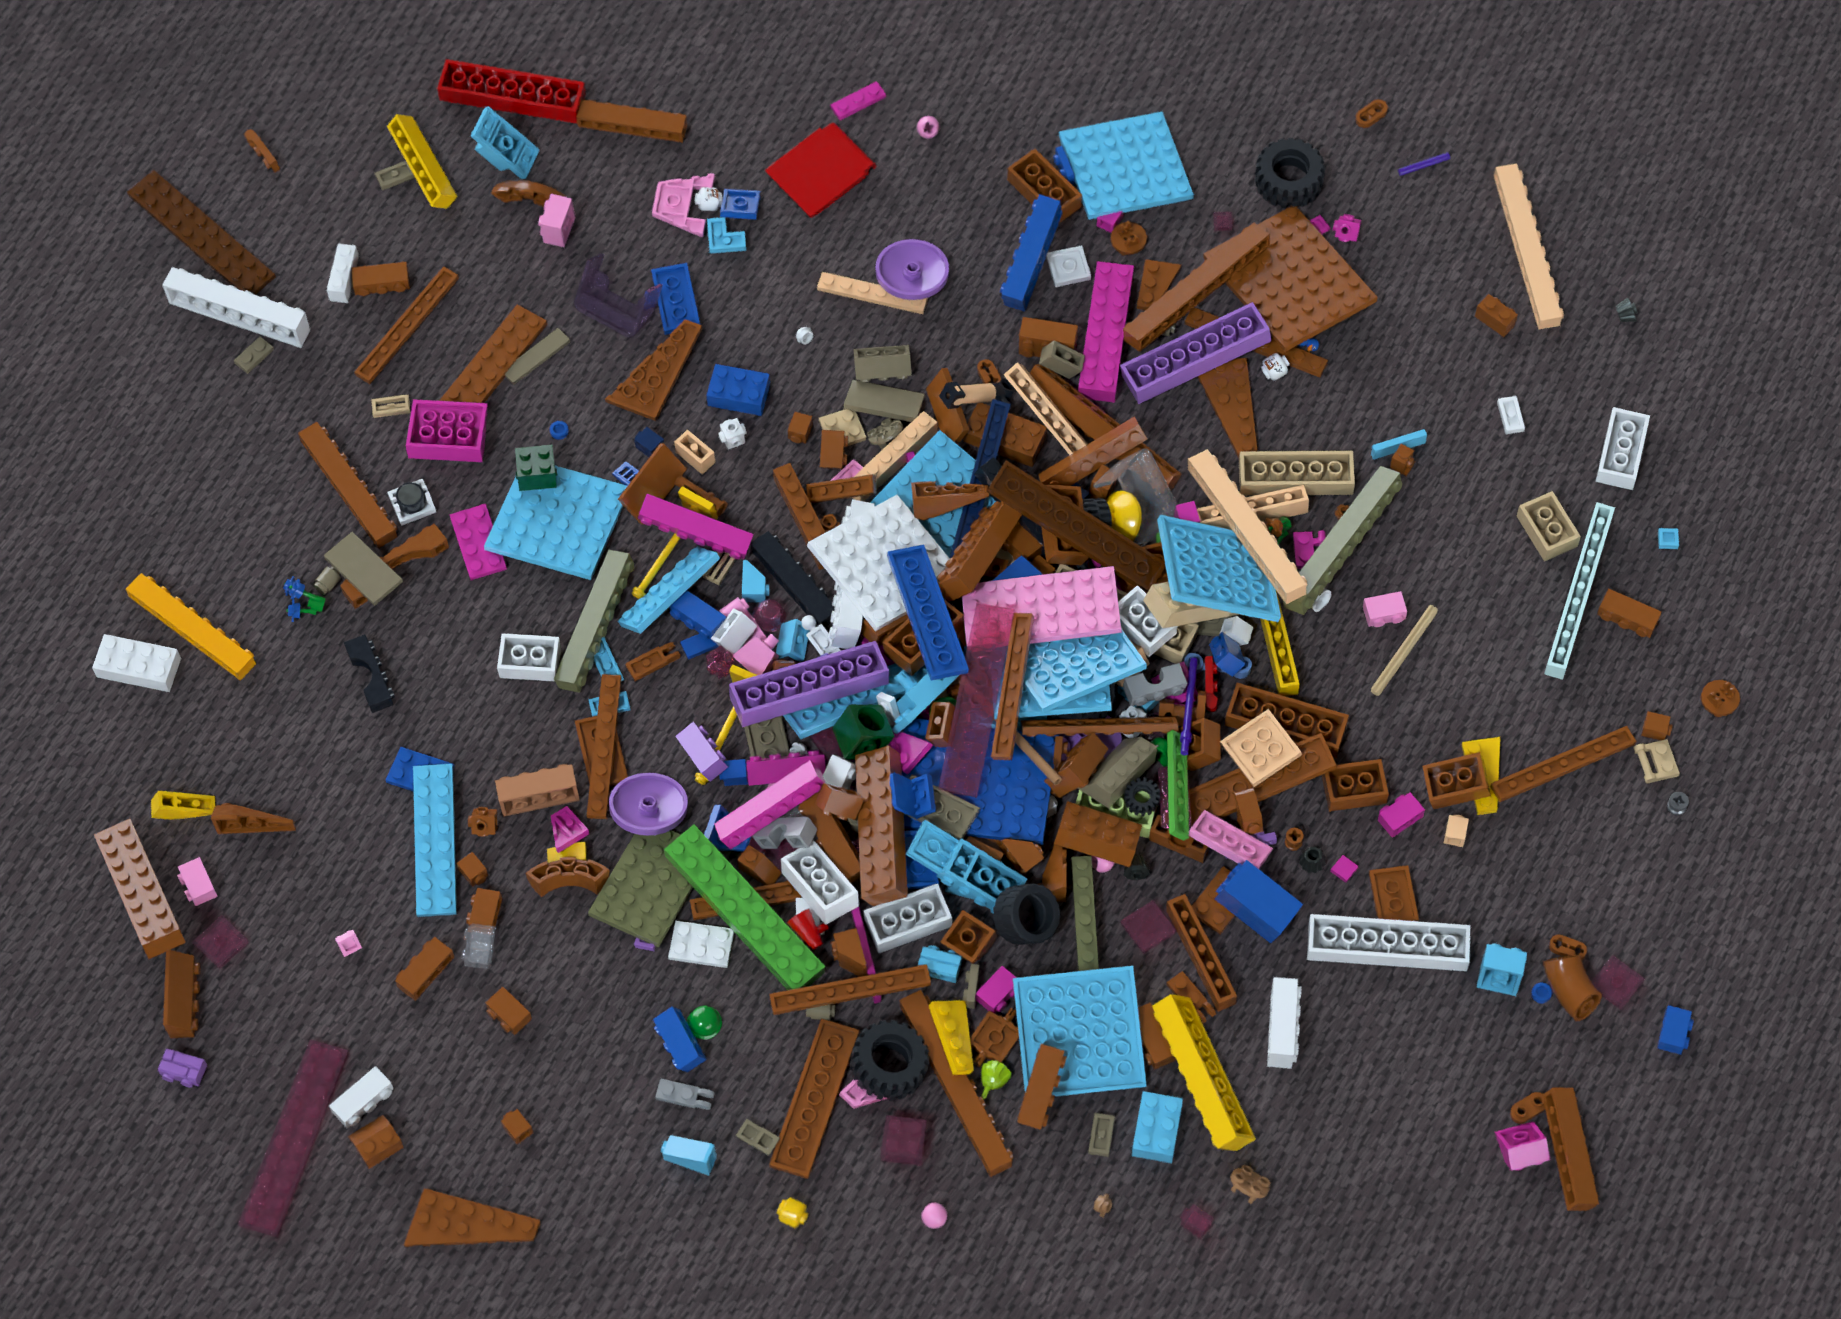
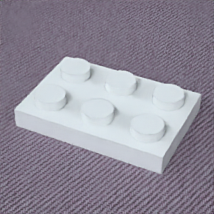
M675 921L668 958L669 960L727 968L734 931L731 928Z

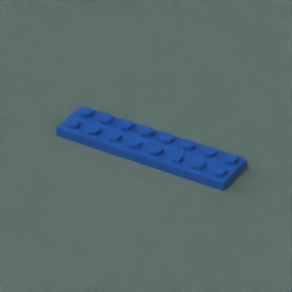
M919 545L888 551L887 558L930 680L968 673L967 662L925 546Z

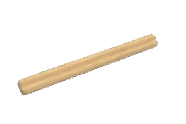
M1433 605L1428 606L1372 686L1371 692L1379 696L1436 616L1438 611Z

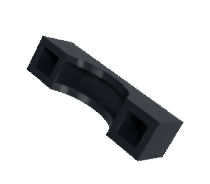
M364 634L344 642L352 665L365 667L372 673L370 683L363 689L371 712L375 713L393 706L392 699L395 696L392 688H387L386 686L388 679L385 671L381 672L379 669L382 664L378 655L374 656L372 652L375 651L372 640L368 641Z

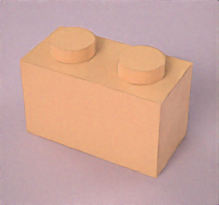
M686 430L674 441L676 453L702 475L716 463L714 451L690 431Z

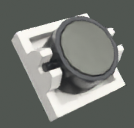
M423 479L404 483L399 488L387 492L401 526L436 513L435 506Z

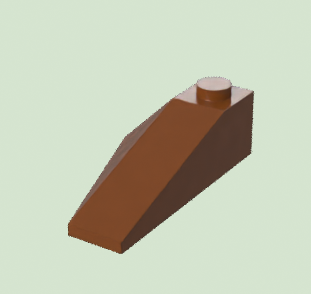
M934 481L912 482L914 518L927 520L989 497L987 492L988 485L963 484L959 487L950 482H947L945 486L936 485Z
M230 803L215 805L211 815V820L217 834L296 831V826L292 819Z
M1054 844L1042 876V883H1038V885H1043L1055 895L1057 902H1066V847Z

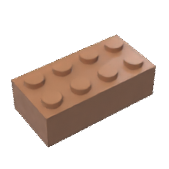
M562 764L557 768H543L538 770V772H524L519 774V776H505L495 780L503 817L580 801L572 764Z

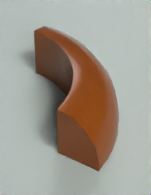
M527 180L503 181L495 185L491 192L492 195L503 202L522 201L523 198L533 200L534 204L543 207L551 194L566 197L563 193L552 187Z
M562 857L558 861L550 863L545 861L526 872V876L530 885L541 897L563 886L583 887L598 895L609 878L610 871L602 864L590 859L585 861L578 860L576 857Z

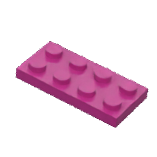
M486 504L449 514L470 580L507 570L503 555L484 550V545L493 527Z

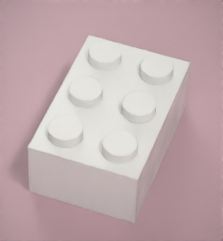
M1136 586L1118 601L1121 629L1133 643L1143 648L1146 656L1150 657L1176 635L1177 626L1163 629L1143 601L1147 594L1139 586Z
M502 634L497 665L499 677L554 681L559 668L561 653L559 637Z

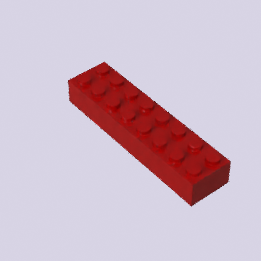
M448 59L445 61L437 87L440 101L481 108L489 106L493 110L577 123V114L581 100H585L586 97L584 82Z

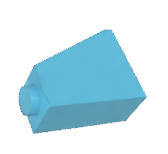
M670 1135L668 1141H664L661 1148L664 1160L708 1176L717 1158L713 1144Z

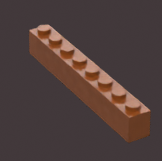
M315 422L298 432L301 443L376 547L379 549L397 538V526L393 520L389 521L387 519L388 515L382 506L379 508L376 504L378 501L374 494L368 493V487L363 479H358L356 469L347 464L349 461L345 454L339 453L337 443L334 439H329V433L324 426L321 427L318 422Z

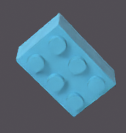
M1487 944L1476 987L1516 996L1523 976L1527 953L1518 948L1508 949L1503 948L1499 944Z
M1149 1092L1142 1093L1132 1156L1172 1163L1182 1109V1098Z

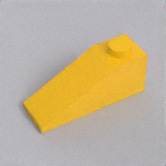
M158 791L151 800L152 818L172 820L212 815L215 808V796Z

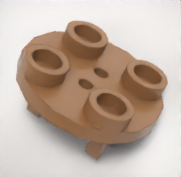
M1243 1165L1242 1168L1235 1169L1231 1174V1182L1234 1184L1231 1191L1235 1193L1236 1190H1239L1250 1196L1248 1200L1250 1204L1256 1198H1263L1268 1194L1270 1181L1253 1172L1251 1167Z

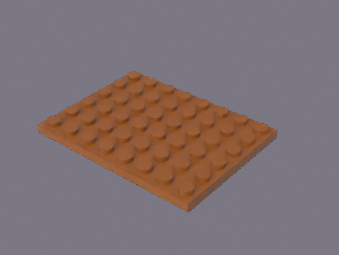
M1292 206L1257 224L1270 234V246L1225 282L1244 306L1252 302L1254 303L1270 329V336L1284 352L1377 302V296L1302 212L1297 207ZM1231 239L1205 252L1203 258L1205 260L1211 258L1218 249L1227 245Z

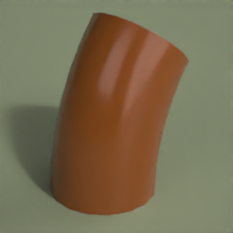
M1581 955L1563 956L1543 961L1549 984L1566 1012L1575 1021H1581L1588 1017L1599 1005L1602 994L1589 979L1584 969Z

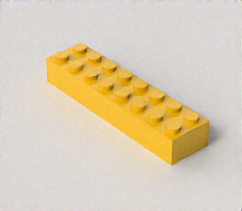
M1170 994L1152 1006L1155 1011L1154 1016L1161 1024L1162 1034L1168 1040L1171 1046L1170 1051L1178 1061L1179 1071L1184 1075L1187 1081V1088L1195 1098V1106L1204 1118L1203 1123L1211 1133V1140L1217 1149L1237 1151L1256 1140L1191 998Z

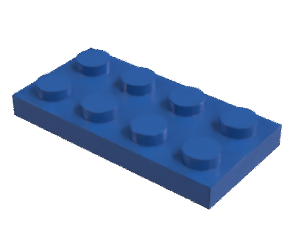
M687 263L651 269L664 334H671L685 319L700 325Z

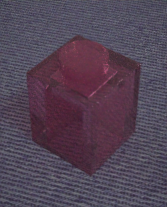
M1194 1204L1190 1209L1186 1208L1180 1216L1182 1219L1181 1226L1200 1240L1211 1227L1214 1219Z

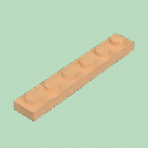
M822 272L817 286L819 291L919 314L924 313L928 298L919 300L901 299L889 294L881 285Z

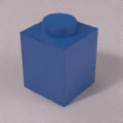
M745 759L724 761L728 768L719 774L720 780H724L725 786L748 784Z

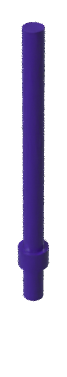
M1195 657L1190 658L1183 731L1180 733V753L1184 756L1188 755L1189 743L1192 741V733L1190 731L1198 659Z

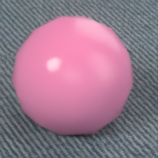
M932 116L921 118L917 124V131L923 138H933L939 132V122Z
M1091 855L1092 867L1100 873L1110 871L1115 865L1114 862Z
M930 1203L922 1212V1221L929 1228H940L947 1220V1211L939 1203Z

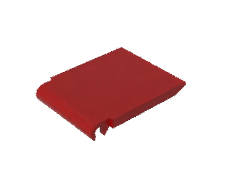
M831 123L824 129H817L769 166L765 172L812 218L865 179L866 175L869 174L868 170L871 167L875 170L876 164L835 123Z

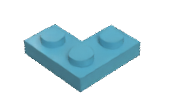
M725 217L707 219L710 253L746 251L745 231L727 233Z

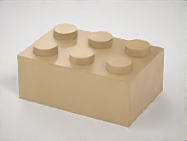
M1553 491L1519 506L1517 518L1544 562L1578 547L1581 536Z

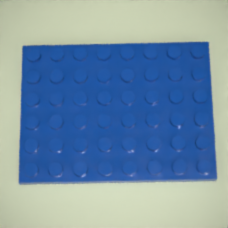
M915 718L904 728L903 733L929 742L925 739L929 720ZM958 723L953 747H935L933 745L908 775L902 771V776L908 779L911 775L919 777L929 774L932 776L933 785L980 808L979 814L965 836L996 840L1012 839L1043 845L1051 796V788L1044 781L1047 776L1016 743L1014 744L1012 760H993L991 754L995 729L972 728L969 724ZM1017 730L1054 769L1055 737L1059 735L1046 736L1045 734H1037V736L1029 737L1023 735L1021 730ZM904 815V829L918 830L922 823Z

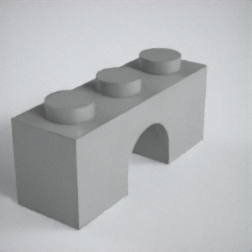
M1180 664L1161 668L1159 675L1161 682L1158 684L1147 682L1143 673L1125 678L1123 689L1130 706H1142L1149 701H1160L1167 696H1178L1185 692L1187 681Z
M786 817L776 819L756 832L752 837L762 849H778L781 841L785 838L793 848H809L818 829L809 817Z

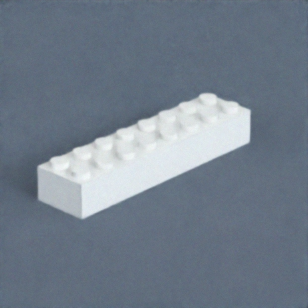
M173 267L163 283V288L170 304L300 348L310 332L306 314L302 309L289 307L282 302L271 301L264 296H256L249 291L238 290L232 285L226 286L217 280H209L199 274L194 275L184 269Z
M852 499L851 505L846 507L845 517L843 516L841 524L873 508L874 503ZM835 582L834 590H836V595H834L832 606H835L831 614L833 625L830 627L829 638L832 639L831 646L849 649L856 645L861 632L863 615Z
M1310 914L1307 960L1467 971L1470 925Z

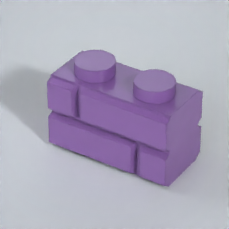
M166 1049L158 1071L162 1079L168 1082L177 1080L181 1081V1084L191 1088L192 1085L199 1087L207 1063L204 1059Z

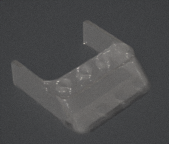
M1141 449L1117 462L1093 485L1094 488L1110 485L1118 479L1123 491L1130 492L1137 498L1142 514L1141 530L1133 542L1141 547L1145 546L1159 532L1157 522L1159 516L1174 517L1177 505L1153 455L1148 449Z

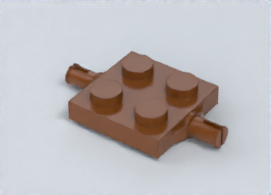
M1010 1008L1005 1017L988 1011L970 1037L971 1047L979 1053L975 1061H973L974 1065L980 1067L986 1058L999 1061L1000 1063L1005 1061L1019 1040L1018 1028L1011 1022L1016 1015L1015 1010L1013 1011Z

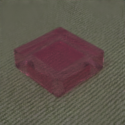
M1213 212L1214 231H1232V212Z

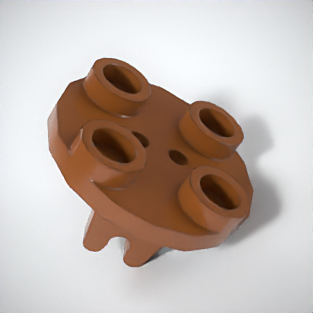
M1130 221L1121 223L1111 233L1112 246L1121 255L1136 254L1146 246V232L1136 223Z
M1714 680L1703 688L1700 699L1708 712L1716 717H1722L1733 713L1738 708L1740 695L1736 687L1730 682Z

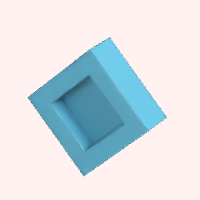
M1659 528V549H1678V529Z

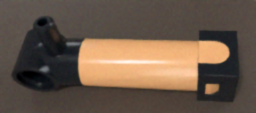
M1005 378L1001 379L999 383L959 385L957 382H947L939 397L948 409L959 408L960 404L991 402L992 399L1010 404L1009 401L1016 389Z

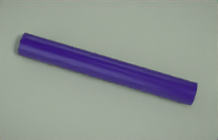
M1447 152L1400 168L1398 173L1402 176L1449 160L1450 155Z

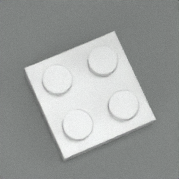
M1082 246L1047 253L1046 257L1055 287L1091 280V274Z

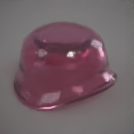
M772 599L762 601L752 612L756 623L763 630L770 632L779 630L786 618L781 604Z

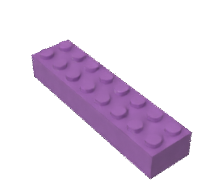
M1252 302L1121 364L1122 377L1136 401L1140 404L1271 342L1270 329Z
M876 641L730 683L729 695L742 727L887 685L889 684V669Z

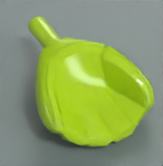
M988 1061L983 1064L981 1069L982 1085L985 1087L981 1095L983 1099L986 1098L990 1089L1002 1088L1010 1080L1011 1072L1006 1065L999 1061Z

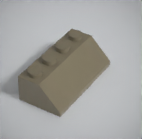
M1143 737L1124 739L1096 767L1097 771L1088 778V784L1081 789L1078 787V789L1107 808H1110L1125 793L1127 785H1130L1133 780L1136 782V779L1155 762L1157 746Z

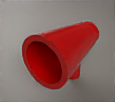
M810 909L800 912L787 922L812 949H816L823 944L820 934L828 930V925L822 923L816 926Z

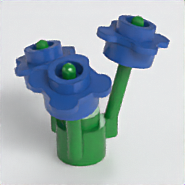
M292 576L291 580L287 579L283 589L285 590V595H290L292 599V605H288V609H286L288 616H292V622H294V618H300V613L316 615L317 611L322 612L326 598L305 591V585L300 583V579L295 580L294 576ZM302 595L309 597L307 606L310 609H300V603H294V598L299 599Z

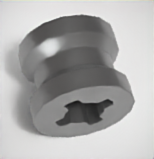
M1682 792L1671 794L1667 803L1669 812L1674 815L1685 813L1689 804L1687 795Z

